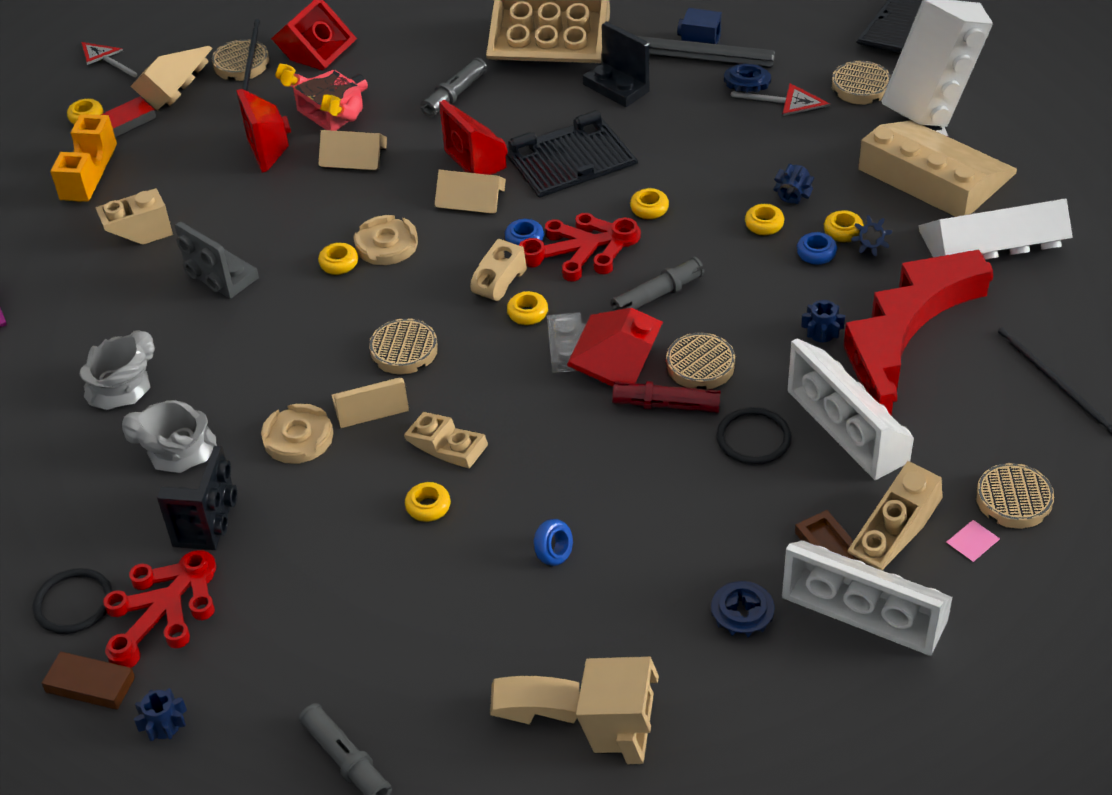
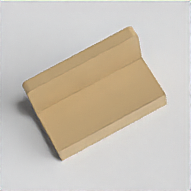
M321 130L319 166L378 170L380 149H386L387 137L380 133Z
M439 170L435 206L445 209L495 214L497 211L499 191H505L506 179L495 175Z
M395 378L332 394L333 405L341 428L409 411L403 378Z

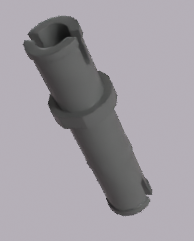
M476 57L446 83H440L435 88V92L421 102L422 112L432 118L440 111V101L446 100L453 104L459 94L487 72L486 63Z
M692 257L690 260L674 268L667 267L663 269L661 275L617 297L611 298V306L618 305L613 308V311L626 308L638 309L669 292L676 293L680 291L682 285L704 276V268L697 270L703 264L697 257Z
M314 703L307 706L299 716L300 724L310 732L341 768L340 774L347 782L354 783L364 795H390L392 785L374 768L373 759L369 754L358 750L326 714L320 704Z

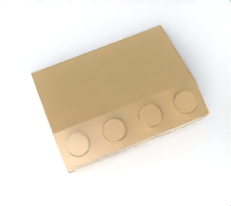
M494 0L486 57L491 60L601 63V25L606 21L609 22V0Z
M912 120L879 125L861 140L858 170L955 217L972 214L1011 179L1017 171L1016 168Z

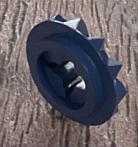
M739 64L725 71L724 82L728 88L735 89L736 92L745 91L748 93L753 91L758 93L760 90L768 89V85L771 83V74L758 65Z
M747 581L731 582L717 590L712 598L711 616H714L718 628L724 627L728 629L731 636L739 632L745 633L749 638L752 632L757 630L764 632L767 624L773 622L775 611L773 598L766 589L758 584ZM739 600H741L745 609L749 610L747 617L741 616L740 612L737 611Z

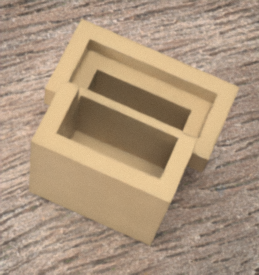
M651 656L586 659L576 717L594 753L622 752L627 764L644 763L647 736L651 731L650 716L654 696L650 683H658L659 678Z

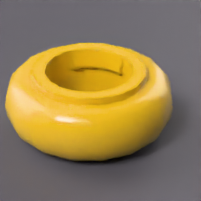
M81 99L73 102L68 107L67 118L75 125L80 114L101 115L103 114V107L94 99Z
M646 188L637 191L631 197L630 207L632 212L640 218L656 219L667 212L669 200L662 191Z
M771 204L755 205L746 212L745 216L747 228L755 234L764 236L777 233L783 227L785 221L783 212Z
M842 210L828 215L823 226L825 233L835 241L851 242V238L859 236L860 232L854 227L855 223L864 226L859 215L851 211Z
M333 243L322 249L318 262L321 269L326 273L341 275L353 270L358 262V254L356 249L349 244Z
M531 291L514 295L507 304V314L512 321L521 325L539 323L548 312V303L545 298ZM524 307H533L532 309L527 310L522 309Z
M434 482L419 483L410 489L405 498L406 511L412 518L423 522L435 521L443 517L449 510L451 503L449 492L442 485ZM424 499L436 500L434 503L429 505L420 504V502Z

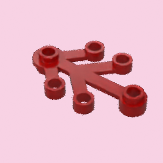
M581 213L575 218L576 228L565 225L557 219L549 220L545 223V236L548 239L559 240L565 237L571 240L544 245L537 238H527L521 241L519 246L524 247L526 266L531 268L539 266L544 258L577 251L570 260L562 265L563 278L567 281H577L582 277V266L596 248L601 245L608 244L603 253H599L594 257V270L598 274L612 272L613 259L623 247L634 245L640 240L641 230L636 221L631 218H619L610 223L595 218L590 213ZM596 230L602 233L592 234L590 232Z
M197 550L184 555L178 564L152 569L148 564H138L131 568L129 577L132 586L137 590L148 589L154 583L174 581L166 588L127 596L123 591L117 590L105 596L104 606L111 617H121L127 612L148 608L126 634H117L110 638L105 649L109 663L129 668L134 667L141 656L138 644L166 613L168 625L164 629V636L167 644L171 648H182L188 644L190 633L187 625L184 623L181 596L192 586L193 597L189 601L192 616L197 620H206L214 614L215 607L208 593L207 586L213 579L216 571V562L212 554ZM147 575L144 578L137 579L139 576ZM116 602H121V604L117 606H112ZM200 605H207L202 609H197ZM182 632L180 636L172 637L175 633Z

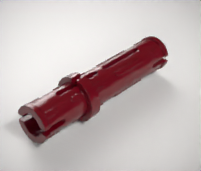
M614 381L612 403L644 406V409L668 407L719 413L721 390L654 385L652 381H646V384Z

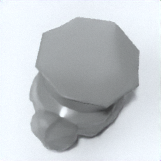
M140 330L133 331L130 335L113 337L109 340L105 339L98 347L92 346L90 348L87 363L80 369L79 373L81 379L86 382L83 386L85 390L84 398L89 405L110 410L120 406L135 404L151 388L148 374L145 370L147 360L153 357L155 346L153 338L149 333Z
M168 400L149 405L142 412L127 414L122 421V429L126 440L132 444L140 443L148 451L147 454L156 470L182 473L193 466L205 463L210 457L213 447L217 446L216 436L207 426L206 414L202 411L194 410L187 403L177 400Z

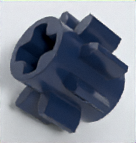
M790 163L785 171L779 169L774 178L777 183L773 190L778 192L779 197L788 203L799 204L801 198L808 199L813 190L811 184L814 177L810 176L804 166L792 165Z
M867 215L866 225L861 226L855 223L854 227L860 232L859 236H854L851 238V241H860L862 244L859 249L860 254L866 248H869L873 256H877L876 247L881 245L884 248H889V244L884 241V238L893 232L892 230L884 231L881 227L884 223V218L880 219L878 223H872L870 215ZM868 227H873L874 232L880 231L881 237L876 239L875 245H871L869 240H863L862 235L867 233Z
M819 300L813 303V305L808 304L807 313L802 314L801 327L807 328V337H811L814 341L828 342L833 338H839L840 329H844L845 315L839 314V305H835L831 301Z
M170 688L166 691L150 690L141 702L135 703L139 714L134 718L135 724L139 732L146 730L150 741L156 738H168L170 740L179 730V727L186 726L182 715L187 711L183 698L175 699Z

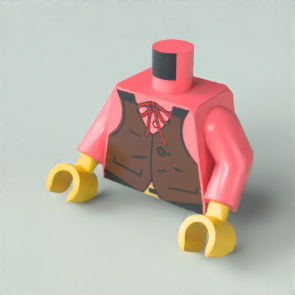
M282 63L278 65L275 77L280 79L284 86H291L293 88L297 111L325 130L337 131L347 122H354L362 111L361 92L367 90L368 84L361 74H357L349 79L338 71L331 70L313 78H306L295 74L296 70L290 65Z

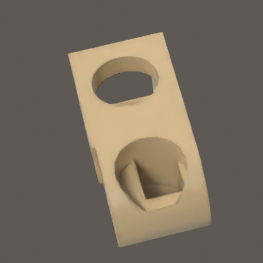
M497 239L474 272L470 284L471 291L483 297L499 301L506 293L513 279L516 276L521 277L527 270L524 247ZM504 251L512 254L509 259L505 258Z

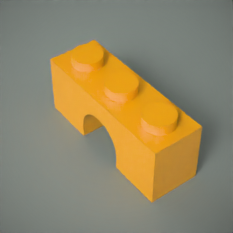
M79 115L70 132L74 144V152H60L50 171L59 200L90 201L117 145L109 115Z

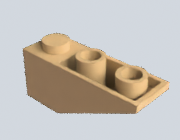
M205 46L158 56L130 87L157 111L165 103L171 106L181 95L178 89L181 87L184 90L195 79L192 72L199 73L209 62L205 57L212 48Z
M907 461L849 547L848 553L879 570H883L925 526L942 500V477Z

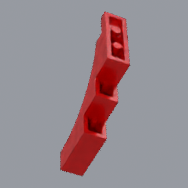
M980 250L902 263L899 288L874 293L872 318L846 322L843 347L858 380L868 394L886 407L890 415H892L893 403L897 402L901 357L914 334L939 313L960 303L987 296L989 283L993 280V269L991 264L985 261Z

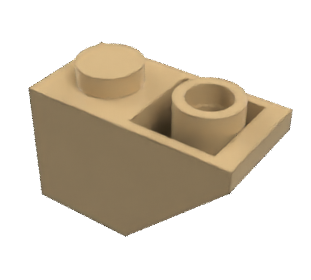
M157 188L142 191L136 195L117 201H110L95 207L105 231L142 245L173 235L166 206Z

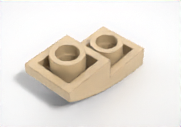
M423 412L404 434L406 441L424 452L446 462L469 469L488 446L485 434L457 429L451 417Z
M543 676L496 678L491 685L490 715L530 724L534 715L537 714L574 724L577 719L576 711L580 695L579 682Z

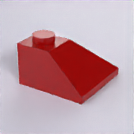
M313 0L271 39L291 61L323 71L357 38L324 0Z
M244 89L236 90L247 141L261 172H267L289 146L286 134L291 133L288 119L286 116L281 117L276 105Z
M446 100L439 102L444 150L465 172L492 175L507 168L506 155L508 150L502 138H498L489 128Z
M634 308L590 315L567 366L613 387L614 381L636 383L663 322Z

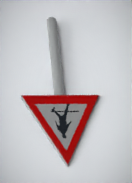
M81 42L87 65L103 59L130 76L137 77L135 71L109 57L122 52V48Z
M791 83L789 84L787 97L732 91L730 94L731 97L785 103L782 116L830 106V103Z

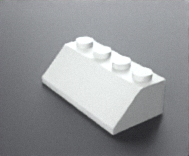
M922 0L881 100L883 105L920 125L948 126L993 25L981 3L957 0Z
M1067 199L939 219L918 225L919 232L933 257L980 250L984 259L999 257V250L1009 249L1010 255L1030 252L1029 245L1041 244V250L1061 247V240L1073 238Z
M798 338L791 341L788 392L874 480L904 466L907 461H910L914 441L910 431L905 426H901L889 414L886 407L868 394L864 386L860 382H856L844 370L841 363L834 360L826 351Z
M805 541L789 543L786 548L782 590L783 599L926 655H932L948 621L952 602L951 596L943 594L934 588H927L906 580L897 574H890L871 567L860 560L850 559L829 551L825 547L816 546Z

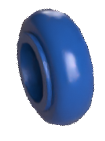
M518 219L507 226L504 235L507 242L519 245L521 241L527 238H537L543 241L544 231L543 227L532 219Z
M821 232L805 234L799 239L796 246L799 257L805 262L815 265L830 262L837 253L836 241L831 236Z
M559 519L544 521L539 525L534 536V550L537 558L543 564L549 566L562 564L568 559L573 547V536L570 528L564 521ZM553 535L555 536V542H556V543H555L554 550L552 549V546H551V541H552Z

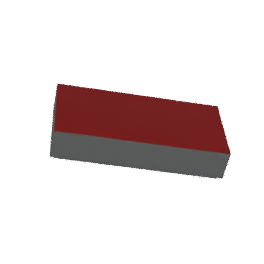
M140 96L101 114L109 115L115 137L157 118L155 110Z

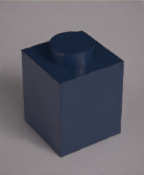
M688 8L684 19H679L677 35L681 36V41L718 44L721 37L722 12Z

